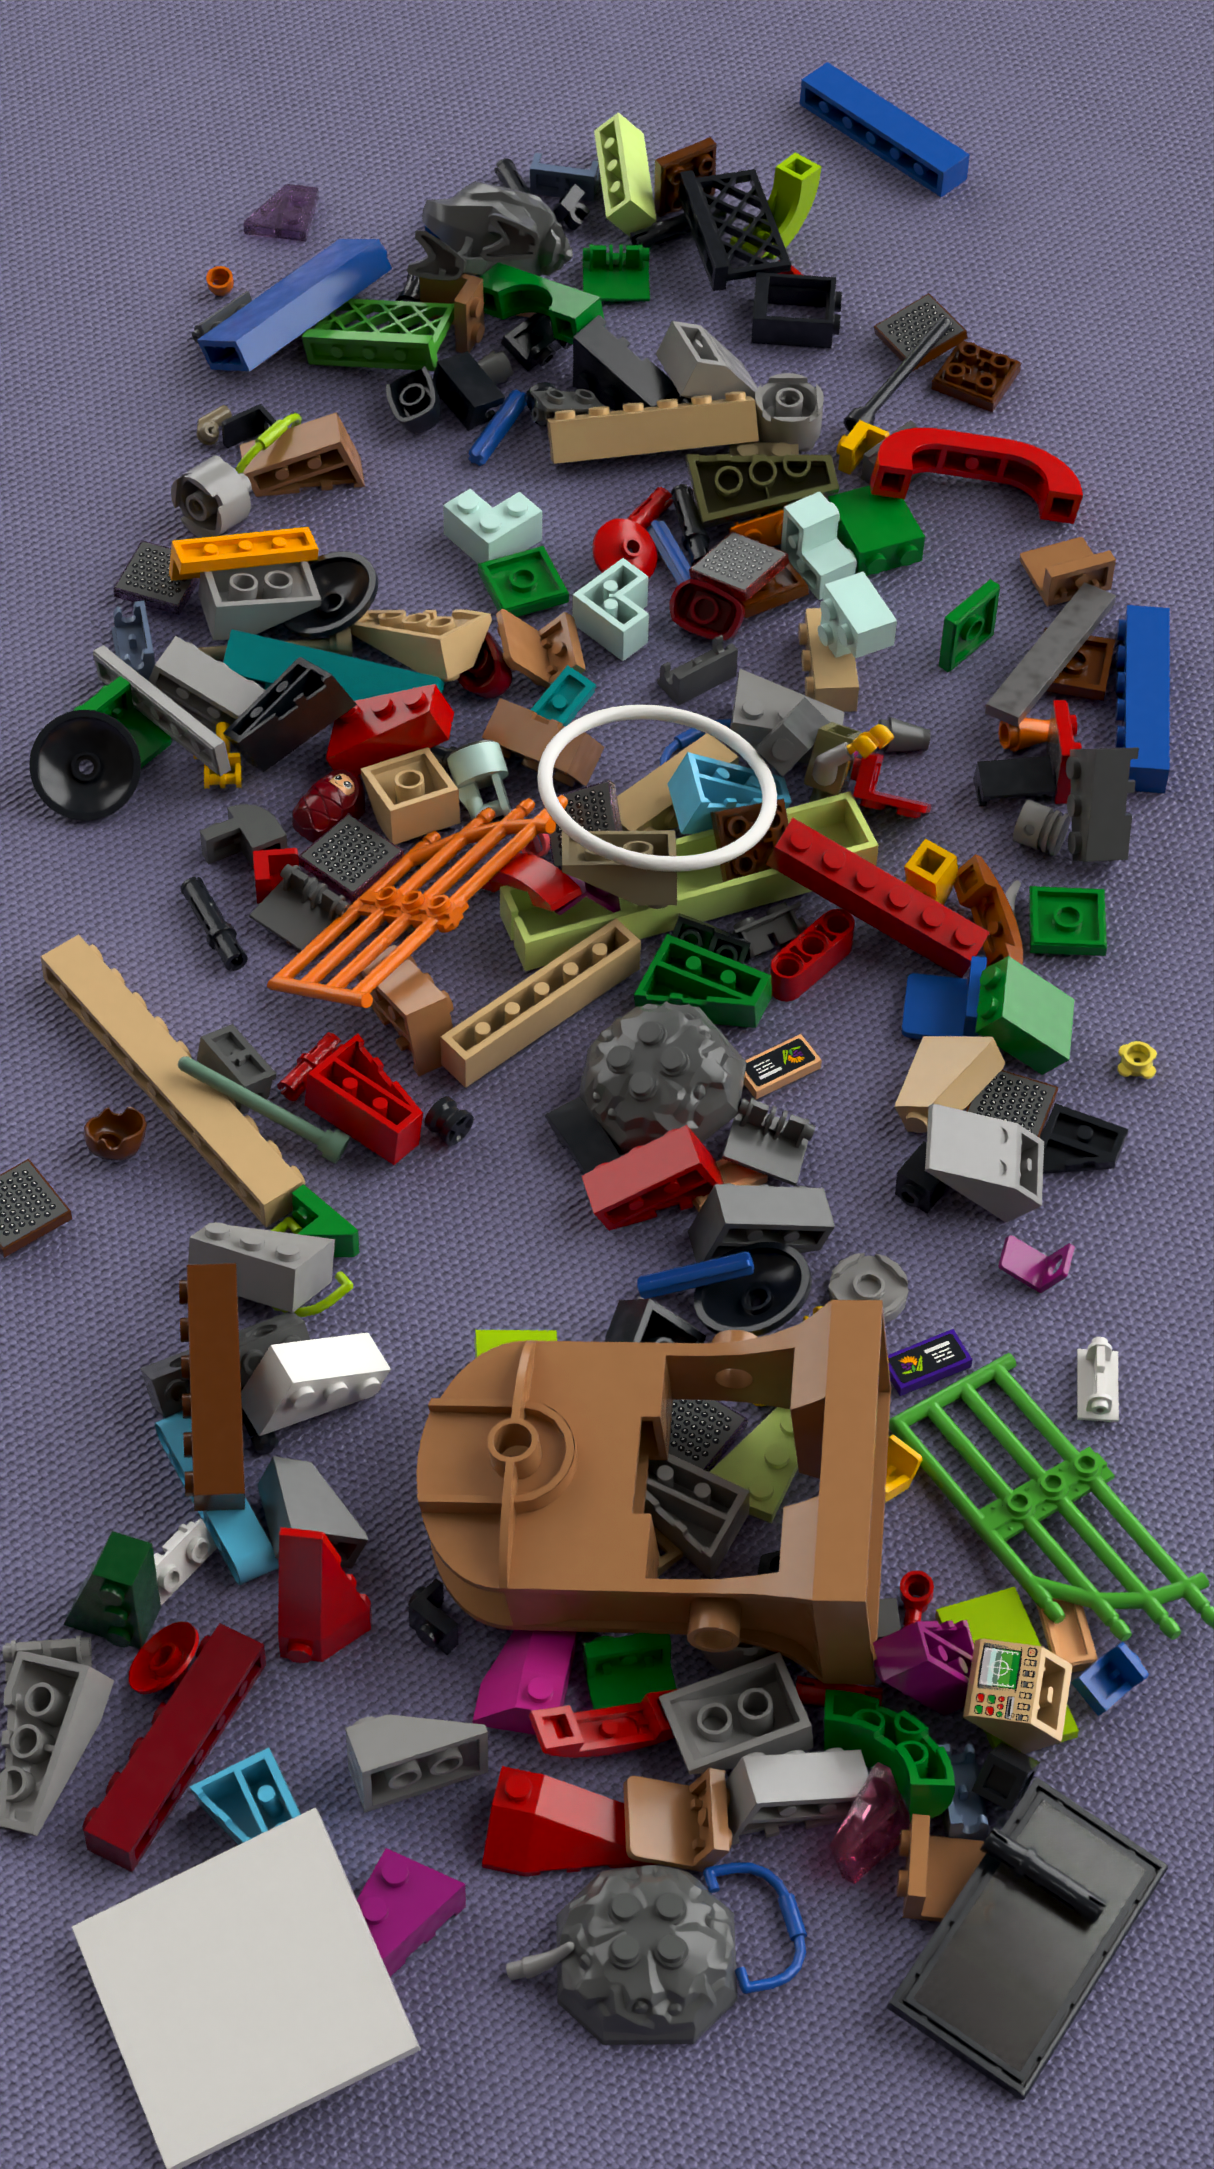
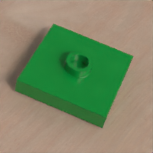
M544 546L478 564V574L498 611L505 609L514 616L519 617L569 602V592Z
M988 580L944 617L939 667L946 672L952 671L994 635L1000 585L993 580Z
M1030 886L1028 894L1030 953L1106 956L1105 889Z

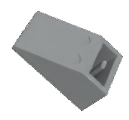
M677 321L671 322L656 352V356L680 395L689 399L694 396L711 395L712 400L725 399V393L745 391L746 397L751 396L755 399L758 387L739 359L701 325Z
M934 1103L929 1105L925 1171L1006 1223L1042 1206L1044 1141L1018 1123Z

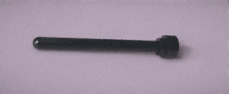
M942 317L865 406L853 408L843 420L849 432H851L859 420L874 426V415L951 327L949 318Z

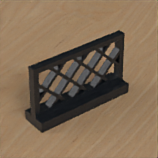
M755 169L698 178L695 177L693 170L680 172L678 198L713 291L725 290L727 281L756 277V272L783 273L791 271L792 264ZM750 182L752 188L746 193L734 186L737 183ZM713 187L721 192L715 198L704 193L703 189ZM727 195L741 200L737 207H734L723 200ZM747 204L761 210L757 217L743 211ZM719 209L730 216L724 222L712 216V213ZM738 218L751 225L744 231L733 226L732 223ZM756 228L770 234L766 241L752 235ZM725 232L739 238L734 246L721 240ZM747 242L760 249L753 255L742 250L741 247ZM765 252L779 257L780 261L767 262L761 259ZM735 256L748 264L745 267L732 268L730 261Z

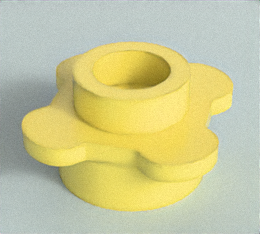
M1134 1041L1119 1048L1118 1054L1121 1056V1063L1118 1065L1117 1070L1120 1075L1124 1077H1129L1130 1075L1142 1076L1145 1079L1155 1076L1156 1069L1153 1066V1060L1156 1059L1157 1052L1154 1048L1141 1041Z

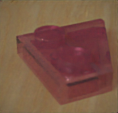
M879 1762L873 1766L829 1846L842 1878L852 1884L859 1881L900 1843L901 1829L909 1830L911 1823L909 1813L890 1768Z

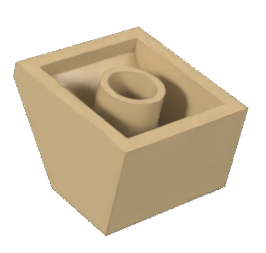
M428 747L361 768V776L378 825L392 845L460 823L459 790Z

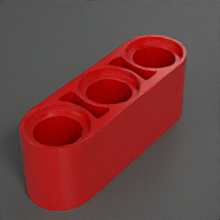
M831 909L825 912L773 957L770 975L772 996L785 1002L799 998L852 951L855 920L850 912L844 909Z

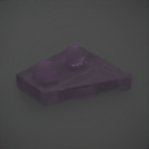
M285 184L244 221V234L306 241L319 199L318 188Z

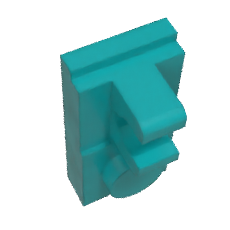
M567 665L530 710L544 718L554 719L563 723V726H567L595 693L596 684Z

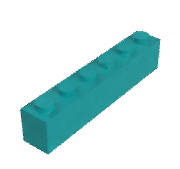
M232 629L223 663L231 670L248 680L265 685L264 690H266L299 657H302L332 674L354 701L436 684L442 693L445 684L436 676Z

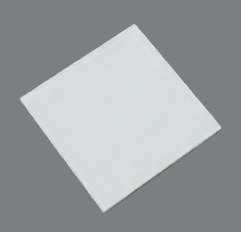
M316 1808L72 1926L166 2169H181L421 2050Z

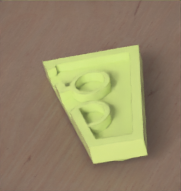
M777 1407L710 1471L714 1475L749 1490V1515L772 1523L798 1469L790 1409Z

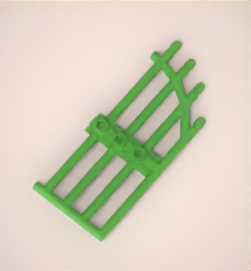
M1011 1353L999 1357L890 1418V1431L922 1456L920 1464L922 1469L1038 1607L1044 1609V1614L1054 1623L1062 1622L1065 1614L1062 1607L1056 1601H1053V1598L1091 1608L1100 1620L1110 1627L1111 1633L1124 1642L1131 1637L1132 1633L1124 1620L1119 1619V1615L1114 1609H1143L1156 1625H1159V1629L1163 1634L1174 1640L1180 1636L1181 1630L1176 1621L1168 1616V1612L1161 1604L1184 1598L1196 1613L1201 1614L1202 1620L1214 1629V1607L1210 1606L1208 1599L1201 1593V1590L1210 1586L1206 1575L1200 1572L1189 1578L1106 1484L1114 1479L1115 1476L1107 1467L1106 1461L1098 1452L1095 1453L1090 1446L1078 1452L1008 1372L1017 1366L1016 1360ZM994 1379L1064 1461L1045 1471L975 1389ZM961 1398L1031 1480L1012 1491L942 1408ZM928 1416L997 1497V1500L978 1509L909 1427ZM1092 1492L1171 1584L1149 1591L1073 1502ZM1059 1511L1127 1592H1099L1042 1526L1040 1521ZM1025 1530L1071 1585L1034 1576L1006 1541Z

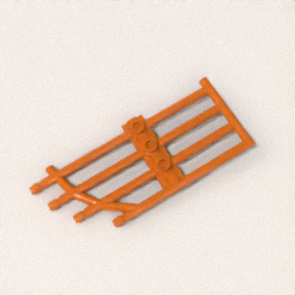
M560 795L557 798L562 807L565 809L568 804V799L565 796ZM527 798L521 801L501 821L491 823L496 814L492 808L488 807L455 834L441 839V835L437 831L428 833L422 841H419L354 901L341 917L338 916L268 981L267 987L274 991L369 1008L373 1002L370 993L436 930L441 933L454 930L464 918L462 913L469 908L467 901L539 833L552 834L556 829V823L546 808L533 819H524L535 807V802ZM509 834H516L451 897L448 898L447 895H444L504 837ZM478 842L423 894L421 891H418L467 844ZM425 863L398 889L393 887L413 867ZM361 915L368 916L301 980L294 979ZM385 921L390 924L326 985L319 984ZM411 925L413 928H417L352 990L345 989L350 982Z

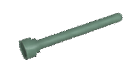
M184 1056L178 1061V1068L184 1073L318 1145L317 1150L323 1153V1158L337 1164L351 1139L349 1135L338 1129L335 1132L327 1129L325 1132L190 1057Z

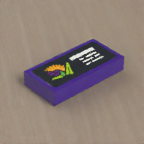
M951 1329L889 1354L890 1381L899 1396H902L971 1368L973 1359L954 1329Z

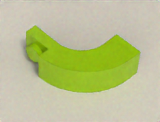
M796 152L776 166L773 188L767 201L785 248L800 230L812 207L822 166ZM756 228L752 235L765 241L770 236L768 232ZM733 236L730 238V244L734 246L739 238ZM747 242L741 247L742 250L753 255L760 249ZM765 252L761 259L767 256L774 260L777 256Z

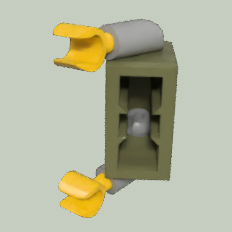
M834 722L819 728L804 778V784L813 787L809 802L839 795L846 791L851 780L855 759L858 758L859 754L865 759L877 747L879 749L884 748L894 739L892 732L882 724L875 725L868 732H861Z

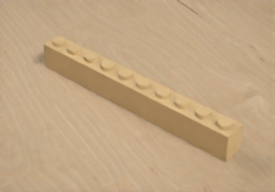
M78 934L42 955L43 976L47 984L265 1227H268L292 1212V1192L302 1184L305 1185V1179L299 1169L294 1165L290 1167L282 1159V1154L277 1145L271 1140L266 1141L261 1136L255 1121L249 1115L243 1116L236 1107L234 1099L178 1068V1061L181 1057L187 1056L191 1058L188 1048L182 1041L176 1042L169 1034L164 1021L159 1016L154 1018L147 1010L143 998L137 992L132 993L125 986L124 979L119 971L115 968L110 969L104 963L98 948L93 944L89 946Z

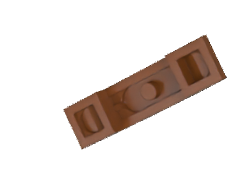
M975 854L958 869L954 888L959 904L971 909L975 924L990 932L982 945L987 957L986 968L1007 956L1023 965L1021 936L1011 906L988 865L981 856Z

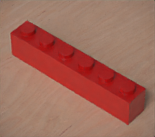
M795 818L791 819L766 865L836 906L850 912L855 917L960 978L965 975L971 966L972 956H977L990 933Z

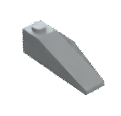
M18 1650L4 1690L3 1706L8 1708L7 1730L2 1731L1 1745L6 1747L5 1769L0 1773V1827L38 1836L101 1722L114 1683L113 1679L88 1665Z

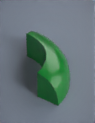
M825 1689L824 1751L830 1748H842L844 1751L861 1750L865 1765L886 1777L899 1790L907 1804L910 1822L912 1814L930 1815L931 1819L942 1814L951 1805L955 1793L952 1764L943 1746L939 1747L928 1735L927 1726L905 1710L898 1714L880 1706L878 1698L855 1692Z

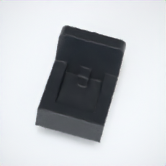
M436 1578L427 1587L422 1586L416 1590L410 1598L408 1604L409 1626L416 1631L417 1636L425 1645L430 1648L437 1647L448 1655L459 1644L458 1623L439 1609L444 1602V1585Z

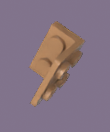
M1083 537L1022 552L1019 558L1047 607L1070 601L1084 582L1105 591L1110 590L1112 587L1116 563L1115 557L1110 550L1093 554Z

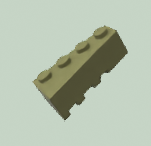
M686 454V464L703 528L783 509L785 505L792 504L819 491L825 498L839 492L831 455L766 456V454H752V456H731V454Z

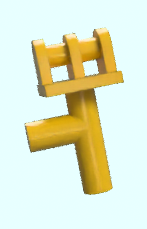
M227 722L216 724V735L225 742L231 771L220 776L204 764L205 789H210V785H220V788H226L228 784H236V788H242L240 753H230V741L223 734L230 726Z

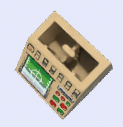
M978 1639L974 1645L963 1718L1024 1754L1062 1742L1073 1665L1042 1646Z

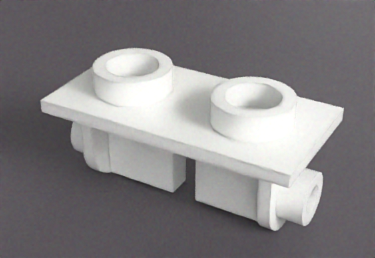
M1104 1337L1093 1338L1092 1343L1088 1345L1087 1349H1077V1420L1119 1421L1118 1351H1112V1346Z
M199 1518L196 1523L190 1521L187 1525L181 1524L178 1531L162 1546L165 1554H154L161 1605L217 1549L203 1519Z

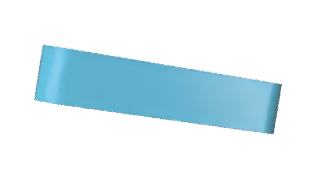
M183 1411L155 1422V1428L168 1458L185 1487L184 1471H193L192 1457L184 1458L183 1432H192L191 1419H183ZM246 1498L245 1509L198 1511L238 1585L278 1568V1561L275 1558L273 1547Z

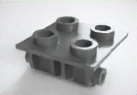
M287 864L280 873V877L283 880L255 908L249 917L299 951H302L338 916L341 917L351 904L345 901L346 897L343 895L338 896L327 889L328 886L325 883H318L316 877L311 878L300 871L298 865L292 867Z
M752 1097L750 1100L742 1098L738 1109L739 1114L733 1119L722 1158L796 1186L808 1140H811L816 1126L809 1124L810 1119H803L791 1114L787 1121L788 1111L783 1110L780 1118L776 1117V1106H772L768 1114L769 1105L756 1101Z

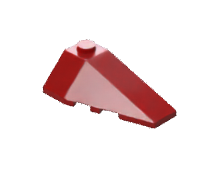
M280 1527L278 1589L279 1652L281 1658H288L296 1663L323 1662L371 1630L372 1626L370 1599L366 1594H359L356 1590L357 1580L353 1574H346L341 1568L342 1558L324 1532Z
M505 1766L501 1767L491 1807L482 1868L526 1877L540 1875V1871L566 1869V1873L581 1872L582 1867L608 1865L613 1869L657 1865L632 1860L627 1855L624 1803L544 1774Z

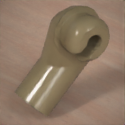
M222 405L198 419L196 436L202 444L212 445L217 442L221 423L232 417L231 411L226 405Z

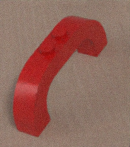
M910 428L888 436L879 447L870 480L871 494L900 499L906 498L912 475L916 473L930 472L1004 483L1028 493L1038 505L1040 519L1074 524L1083 497L1081 484L1075 473L1060 459L1038 447L1016 440L938 428Z

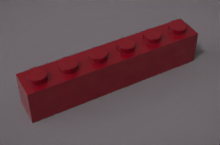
M219 1623L211 1636L206 1635L202 1639L196 1652V1660L190 1669L186 1668L177 1677L173 1695L167 1704L162 1702L157 1707L152 1717V1727L144 1738L139 1737L134 1742L129 1753V1762L122 1772L117 1771L111 1777L106 1788V1797L98 1808L94 1806L88 1812L82 1826L88 1851L130 1872L134 1871L265 1668L266 1657L263 1643Z

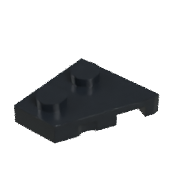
M1055 1103L1040 1137L1044 1141L1043 1174L1114 1169L1128 1137L1129 1129Z

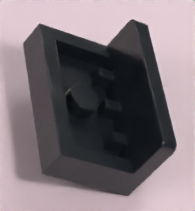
M538 312L504 335L501 344L527 371H530L538 364L540 366L546 365L554 357L557 350L562 347L566 350L573 345L554 338L550 316Z

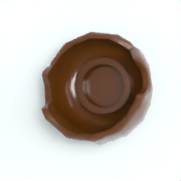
M128 1106L120 1114L113 1113L107 1107L97 1117L88 1120L84 1126L83 1136L89 1151L95 1156L111 1161H122L131 1158L140 1149L145 1138L147 1124L144 1115L134 1107Z

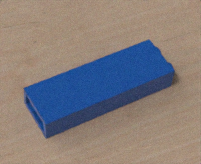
M338 239L197 339L210 369L251 371L389 272L392 267L387 258V251L380 240Z

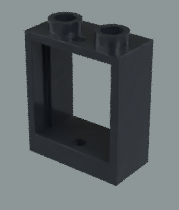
M756 272L751 343L832 348V335H839L841 315L834 314V312H841L842 292L836 291V277ZM768 304L826 307L825 320L767 316Z

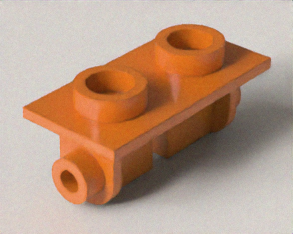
M783 506V509L765 514L760 518H754L742 523L734 522V526L729 528V533L732 534L734 532L768 547L781 544L785 506Z

